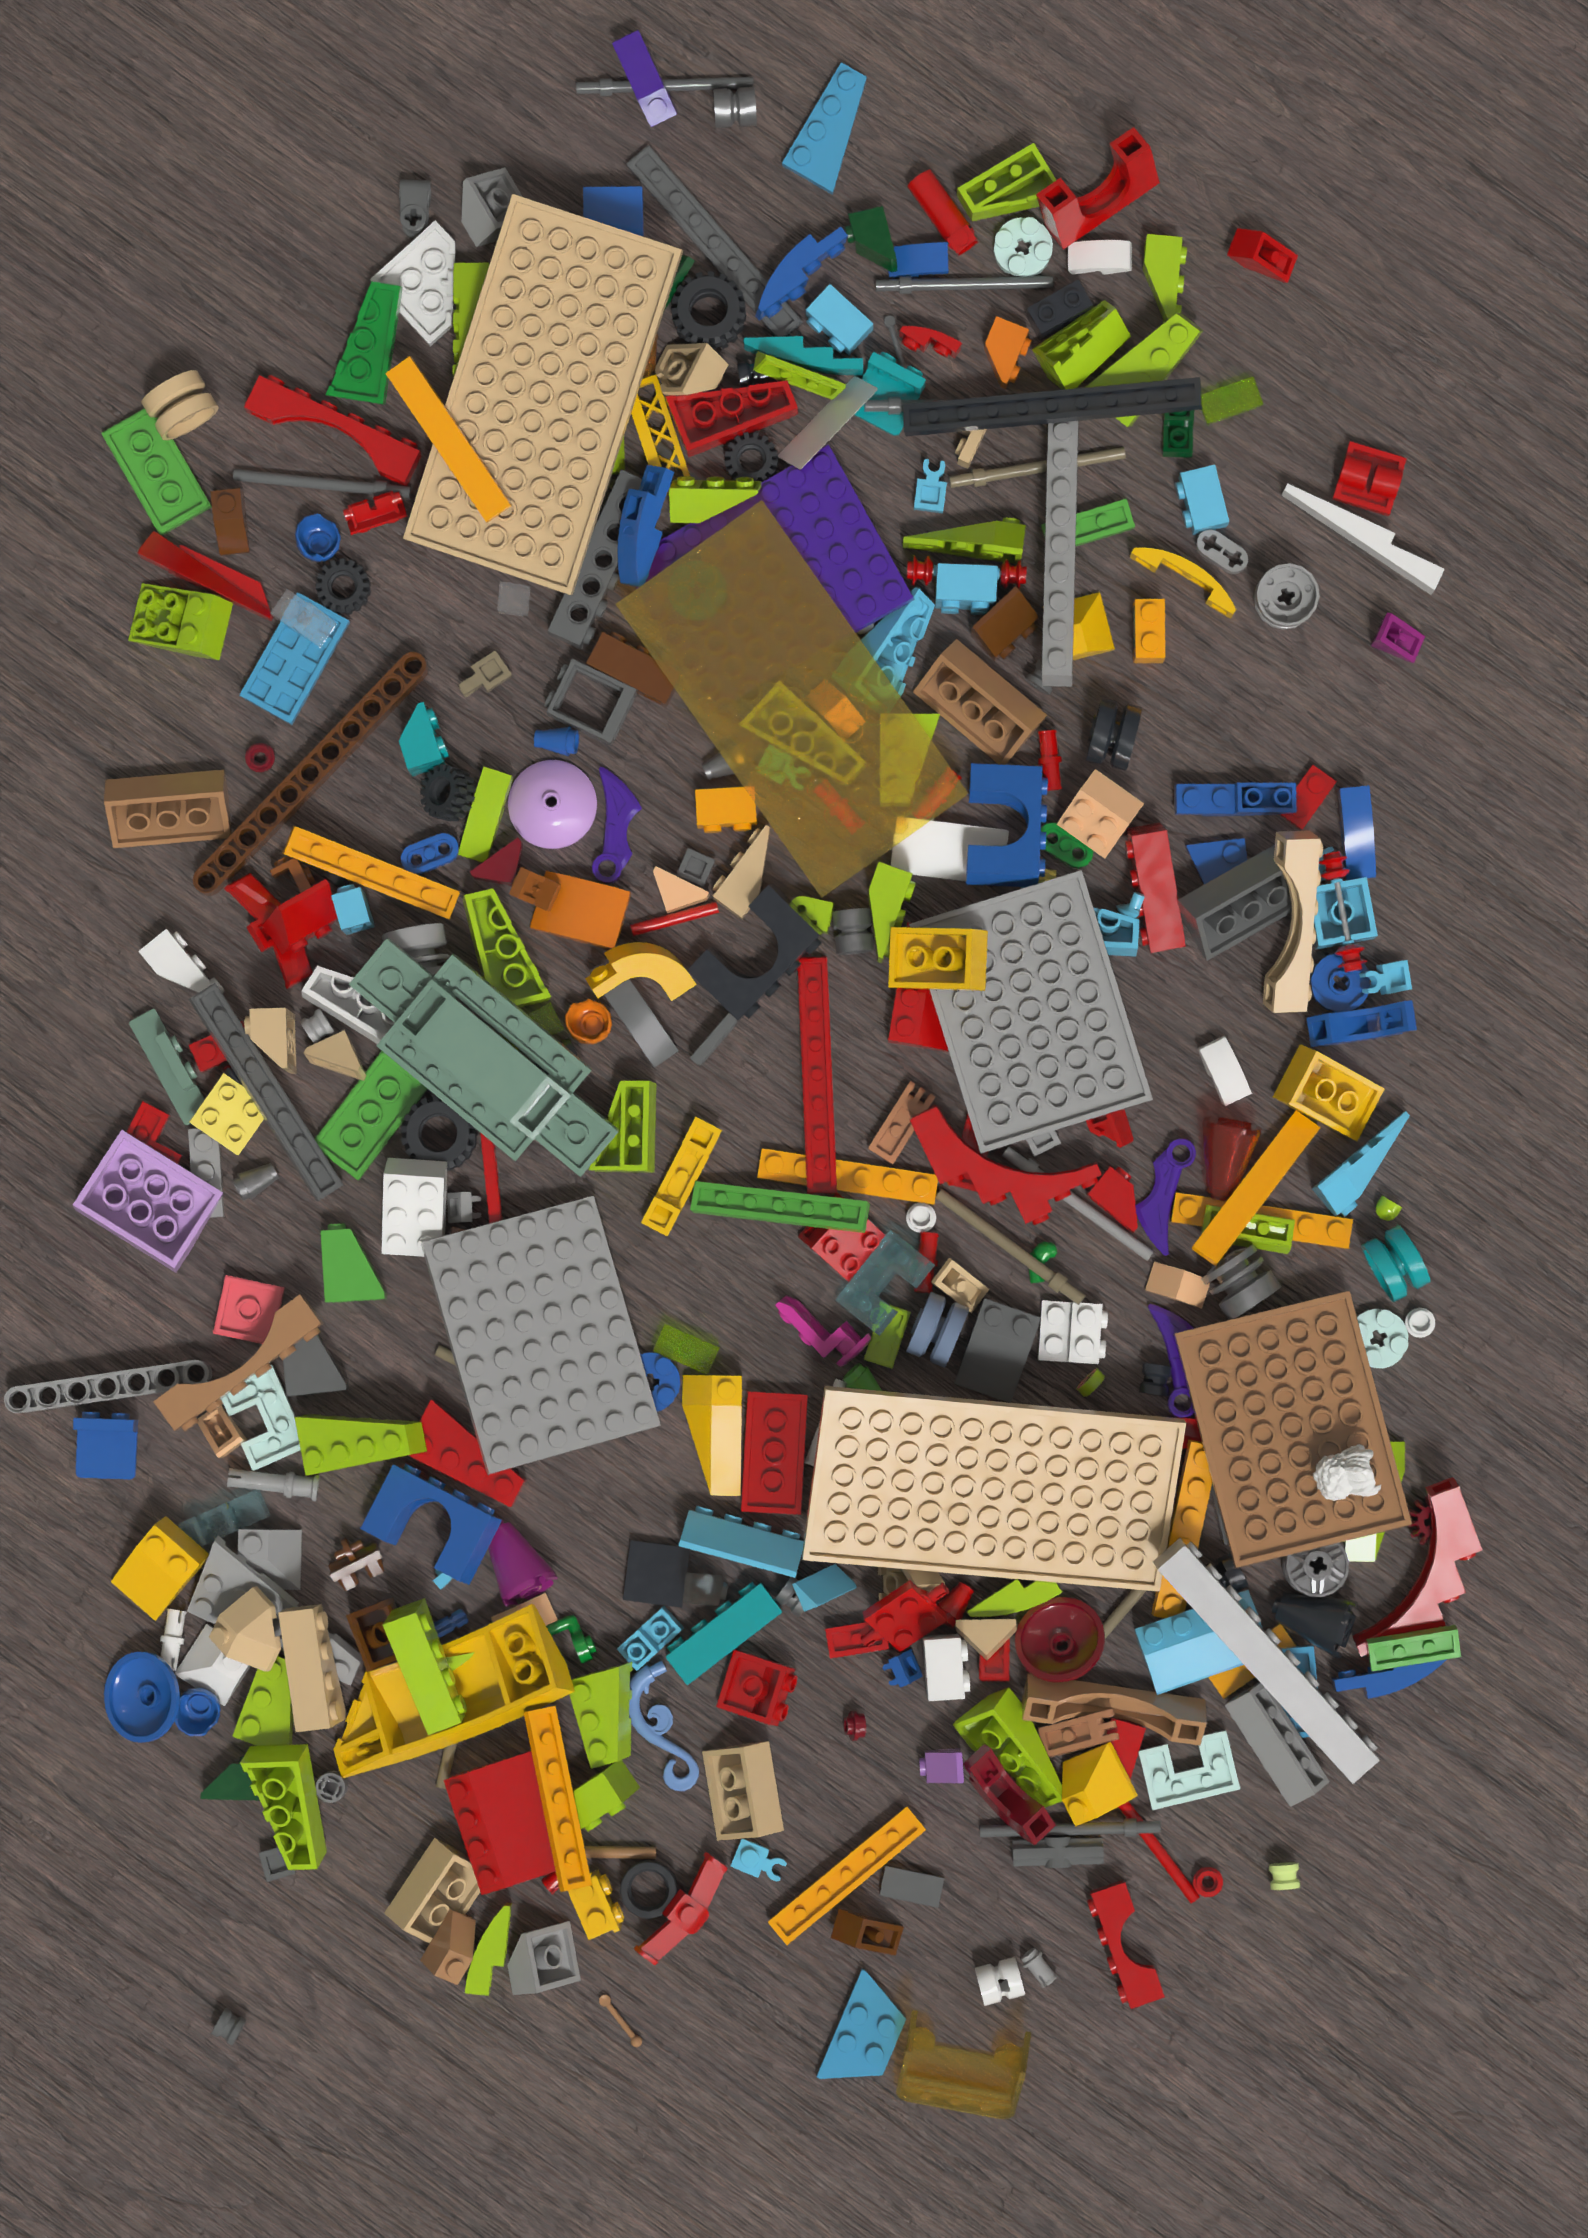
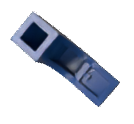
M1412 1000L1306 1018L1311 1047L1365 1041L1417 1030Z

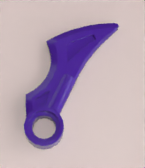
M600 767L599 773L606 803V823L603 854L597 856L594 860L592 870L595 879L607 885L613 884L620 878L623 868L633 855L627 842V828L632 818L642 810V807L633 793L618 777L604 767ZM604 861H611L616 867L615 873L610 877L602 876L599 873V865Z
M1177 1139L1171 1142L1167 1149L1153 1162L1155 1169L1153 1190L1145 1200L1136 1205V1214L1141 1226L1151 1242L1164 1256L1169 1254V1215L1182 1169L1190 1166L1196 1158L1194 1145L1186 1139ZM1177 1145H1184L1189 1149L1190 1156L1185 1162H1178L1173 1158L1172 1151Z
M1149 1304L1148 1310L1162 1334L1168 1353L1169 1364L1172 1367L1171 1376L1174 1391L1167 1399V1407L1173 1416L1186 1418L1194 1413L1192 1402L1190 1408L1185 1412L1178 1411L1174 1406L1176 1396L1184 1394L1190 1398L1174 1334L1194 1328L1174 1313L1159 1306Z

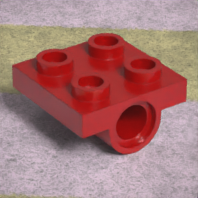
M1350 441L1332 500L1389 516L1400 487L1407 458Z

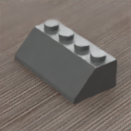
M1275 845L1177 900L1183 922L1207 961L1292 913L1291 897L1287 882L1282 871L1274 862Z

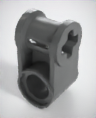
M400 179V222L405 235L415 239L429 226L431 180ZM413 218H418L416 225L411 226L410 223L413 221Z

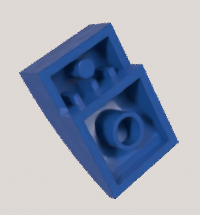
M583 187V217L644 237L643 187Z

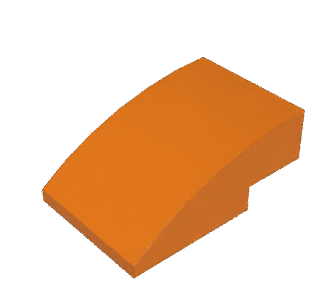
M546 871L544 877L561 884V889L551 911L535 907L530 929L609 950L617 947L631 892Z

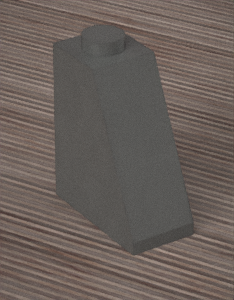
M319 1334L307 1343L304 1339L294 1345L297 1350L283 1360L287 1396L349 1390L347 1380Z

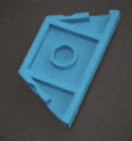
M865 1969L860 1971L816 2077L819 2079L883 2075L903 2029L906 2017Z

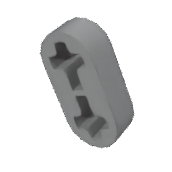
M1215 530L1203 531L1196 541L1198 553L1226 573L1239 574L1248 563L1246 551ZM1211 537L1215 538L1214 544L1221 551L1218 552L1214 548H1210L1208 551L1205 550V543L1202 539L1209 540ZM1225 552L1230 556H1234L1236 553L1239 554V561L1242 565L1235 564L1233 567H1230L1228 565L1230 560L1223 553Z

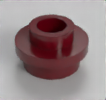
M255 743L246 751L245 761L252 771L263 773L270 770L274 765L275 753L269 745ZM264 753L266 755L263 763L255 761L257 754Z
M850 1711L848 1717L844 1718V1733L849 1735L851 1741H857L858 1738H864L866 1735L865 1715L863 1713L858 1714L857 1711Z

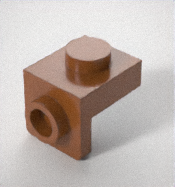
M290 856L274 863L275 868L270 870L274 878L291 872L300 893L316 883L310 868L306 867L303 869L300 861L295 858L291 859Z
M521 867L513 880L509 894L546 911H551L561 889V884Z

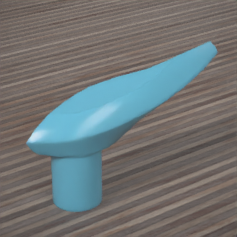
M1134 892L1130 903L1117 905V910L1123 915L1136 918L1140 915V908L1145 895Z

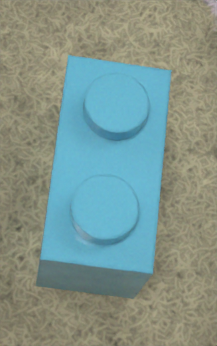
M831 284L806 309L807 324L817 333L823 331L830 338L828 340L829 344L839 353L845 351L850 355L873 331V323Z
M1215 464L1180 473L1179 482H1175L1178 499H1184L1186 510L1182 511L1185 527L1191 528L1192 535L1200 534L1205 530L1227 527L1229 518Z
M354 884L338 888L337 894L331 895L340 928L346 935L375 927L366 893L361 887L357 888Z

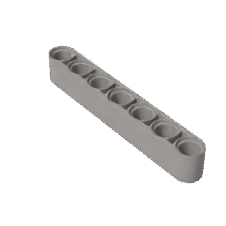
M191 1360L15 1386L6 1392L4 1404L13 1413H28L163 1393L180 1383L198 1384L210 1382L212 1369L205 1361ZM195 1365L202 1366L205 1371V1376L200 1382L193 1381L190 1376V1371ZM167 1369L171 1370L175 1375L174 1383L168 1387L163 1385L160 1379L162 1372ZM136 1374H141L145 1378V1386L140 1391L134 1390L131 1385V1379ZM107 1378L112 1379L116 1385V1389L111 1395L104 1394L101 1389L103 1381ZM79 1382L86 1388V1394L80 1400L72 1395L73 1386ZM47 1387L53 1388L56 1392V1399L51 1404H47L42 1398V1393ZM19 1391L23 1392L27 1398L25 1406L20 1409L13 1404V1396Z

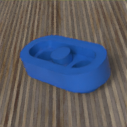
M441 833L409 845L402 852V866L406 871L420 875L449 864L459 854L458 842L452 835ZM443 844H447L450 847V851L445 855L439 853V847ZM420 855L422 857L421 864L413 865L411 862L412 857Z

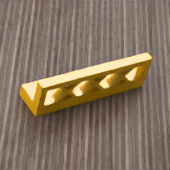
M653 375L644 378L639 388L654 384L656 395L650 405L640 400L637 393L631 414L648 465L662 467V461L667 464V469L670 470L671 466L682 470L684 476H690L658 377ZM658 400H659L661 409L655 407L656 404H657V402H658ZM642 405L649 408L646 415L644 413ZM653 411L663 415L666 422L661 432L650 428L648 425V420ZM667 428L669 430L671 438L664 435ZM652 434L658 436L655 443L653 441ZM662 438L674 445L675 450L670 460L657 453L656 447ZM676 455L680 465L673 462Z

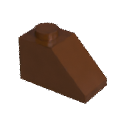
M240 488L210 491L213 521L220 556L250 553L243 492Z
M839 1909L830 1938L854 1948L896 1956L904 1926L862 1913Z

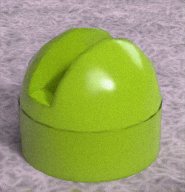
M1384 1196L1380 1197L1376 1205L1377 1215L1386 1221L1396 1218L1402 1209L1401 1206Z

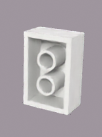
M387 1158L383 1178L382 1254L424 1257L421 1243L445 1236L447 1162Z
M959 1634L922 1637L926 1696L928 1701L965 1699V1692L970 1691L969 1673L967 1670H963L962 1661H968L966 1641L961 1640Z

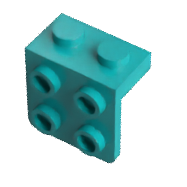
M875 352L872 353L868 361V368L862 377V380L878 388L868 400H887L888 397H900L901 400H918L925 388L926 379L922 377L923 373L912 366L904 368L896 364L897 360L885 352H881L880 355ZM863 405L854 414V416L893 436H898L904 427L903 412L900 415H888L887 412H864Z

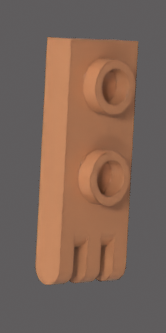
M912 1081L909 1082L868 1147V1150L892 1165L914 1132V1128L909 1120L910 1117L927 1110L936 1097L930 1094L927 1096L925 1103L921 1102L920 1098L925 1092V1089L921 1087L915 1097L910 1095L915 1087V1083Z
M1113 1709L1038 1728L1040 1739L1048 1757L1051 1758L1119 1740L1118 1733L1107 1735L1106 1731L1116 1728V1721L1104 1722V1718L1114 1716Z

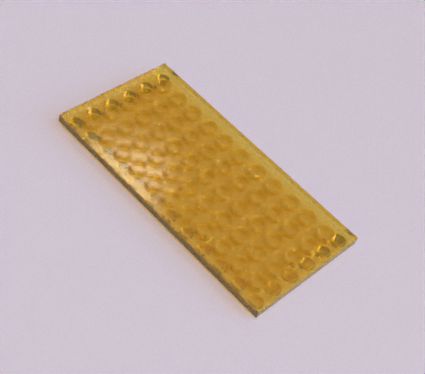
M762 500L616 604L822 898L969 795Z

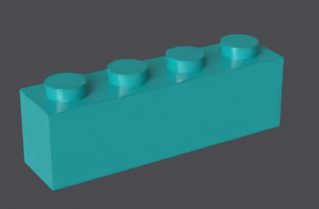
M753 1582L748 1584L738 1592L741 1596L739 1600L733 1604L729 1600L715 1610L718 1616L708 1623L704 1618L691 1628L694 1634L684 1641L680 1637L667 1647L670 1653L665 1657L686 1685L693 1682L783 1612L762 1583H759L757 1586Z

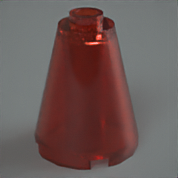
M1204 1117L1202 1121L1205 1189L1206 1192L1211 1193L1210 1198L1227 1201L1242 1181L1261 1136L1262 1128L1257 1126L1253 1130L1251 1129L1252 1123L1218 1117V1122L1214 1123L1210 1122L1211 1117Z

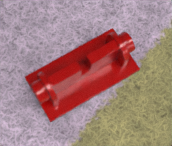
M392 490L373 497L376 506L371 508L367 499L347 505L348 508L343 509V513L348 523L350 534L364 533L372 528L387 523H395L399 519L407 517L400 492L393 493Z

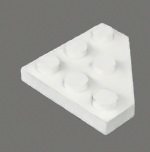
M436 220L370 279L371 282L403 287L399 313L430 347L452 328L453 274L456 257V242Z

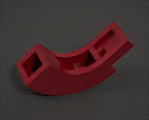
M983 1744L963 1763V1766L971 1776L969 1781L980 1796L1007 1825L1025 1840L1035 1846L1056 1826L1045 1807L1027 1795L1011 1779L990 1747Z

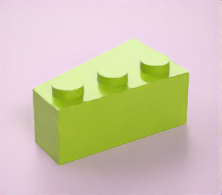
M1032 143L958 187L957 198L970 220L977 221L1040 207L1036 194L1056 181V178L1036 145Z
M620 1081L608 1113V1121L617 1127L619 1132L590 1165L589 1170L594 1172L655 1173L656 1083L651 1081Z
M278 1654L270 1671L265 1672L257 1669L232 1737L256 1746L292 1745L294 1718L284 1655Z

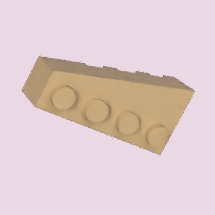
M322 1604L286 1608L278 1612L295 1732L332 1728L345 1720L347 1714L327 1630V1614L325 1611L323 1612Z

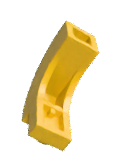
M643 942L627 943L608 950L604 954L609 963L595 968L585 978L597 998H600L622 982L634 977H648L657 981L671 1001L696 985L686 968L673 953L661 946Z

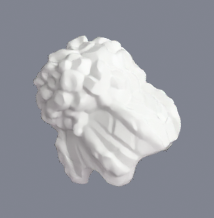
M1358 1444L1342 1451L1341 1454L1324 1456L1316 1464L1313 1478L1317 1482V1489L1320 1490L1325 1499L1336 1501L1346 1499V1496L1349 1494L1361 1495L1363 1497L1377 1494L1381 1489V1485L1375 1486L1374 1473L1369 1461L1374 1455L1373 1451L1365 1449L1363 1445Z

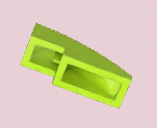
M483 766L474 795L475 800L472 802V808L470 809L462 837L459 856L481 863L489 858L513 781L512 775Z
M1015 1579L966 1612L970 1617L1008 1615L1045 1603L1061 1594L1062 1591L1056 1582L1034 1581L1023 1588L1019 1580Z
M505 1903L484 1932L469 1968L465 1987L466 1994L489 1996L493 1966L504 1967L512 1903Z

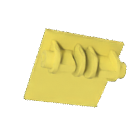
M223 1073L189 1122L236 1155H239L264 1118L246 1089Z

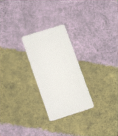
M854 376L846 384V388L808 423L780 452L778 457L798 469H802L868 401L878 388Z
M897 817L891 866L910 872L913 875L966 881L968 845L1006 846L1009 831Z

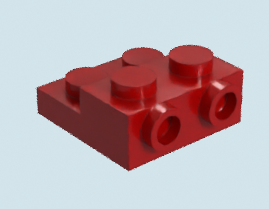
M734 1649L716 1707L768 1725L778 1726L779 1721L783 1722L788 1714L789 1706L785 1704L788 1692L792 1693L797 1685L798 1678L794 1675L796 1668Z

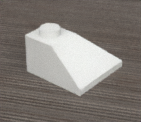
M207 1623L178 1667L175 1675L195 1688H204L214 1693L220 1704L226 1706L251 1666L226 1657L209 1638L213 1626Z

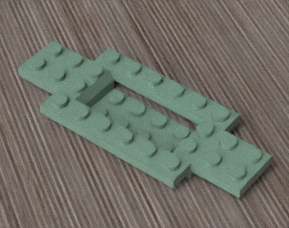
M387 938L349 983L353 989L394 1022V1025L376 1046L514 1161L519 1158L535 1139L581 1177L619 1132L617 1127L574 1092L591 1072L592 1068L454 953L434 976L390 938ZM457 997L458 999H460L464 1004H466L470 1009H472L476 1014H478L482 1019H484L488 1024H490L494 1029H496L500 1034H502L518 1049H520L535 1063H537L541 1068H543L547 1073H549V1075H546L542 1070H540L536 1065H534L530 1060H528L524 1055H522L518 1050H516L512 1045H510L506 1040H504L500 1035H498L494 1030H492L488 1025H486L482 1020H480L476 1015H474L470 1010H468L455 998Z

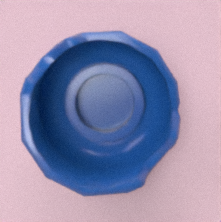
M321 514L305 516L297 524L295 540L298 550L305 558L316 562H325L339 551L341 536L334 522L323 518Z
M204 1688L189 1689L180 1696L179 1710L174 1722L178 1729L188 1736H204L219 1720L220 1702L214 1693Z

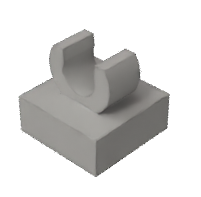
M471 1192L447 1193L448 1223L472 1222V1219L480 1218L481 1213L472 1212V1202L481 1201V1197L472 1196Z

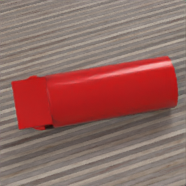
M931 169L924 171L907 185V188L945 242H949V248L955 251L959 257L979 243L975 237V231L973 228H969L970 224Z

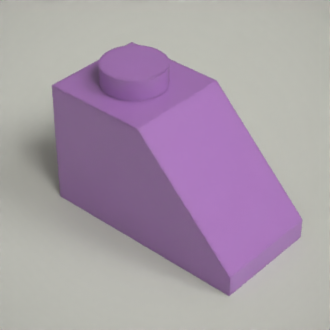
M960 1748L924 1750L925 1758H919L920 1776H926L927 1783H964L963 1759Z

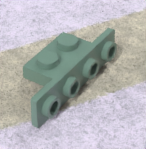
M151 1009L131 1020L129 1025L184 1125L188 1126L191 1124L189 1121L205 1098L194 1080L198 1076L189 1061L185 1063L180 1055L183 1048L175 1035L170 1037L157 1011Z

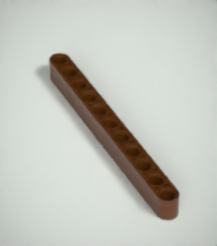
M409 652L403 655L196 870L193 875V884L200 893L206 896H213L219 893L425 679L428 674V665L421 654ZM417 660L422 663L421 670L417 674H409L406 671V666L410 661ZM390 682L400 683L401 690L397 695L391 696L386 693V686ZM370 703H377L381 707L379 714L375 717H368L365 714V709ZM356 724L360 727L358 736L352 739L345 737L346 727ZM332 745L339 748L337 758L327 760L324 757L325 749ZM309 767H316L319 771L318 777L314 781L304 780V771ZM290 788L296 789L298 791L297 799L292 803L284 802V792ZM267 810H275L277 812V819L272 824L263 823L262 817ZM254 831L257 836L255 843L250 846L243 845L242 836L244 833ZM229 852L234 853L236 856L234 865L223 867L221 864L223 855ZM206 874H213L215 876V884L209 889L202 888L200 883L202 877Z

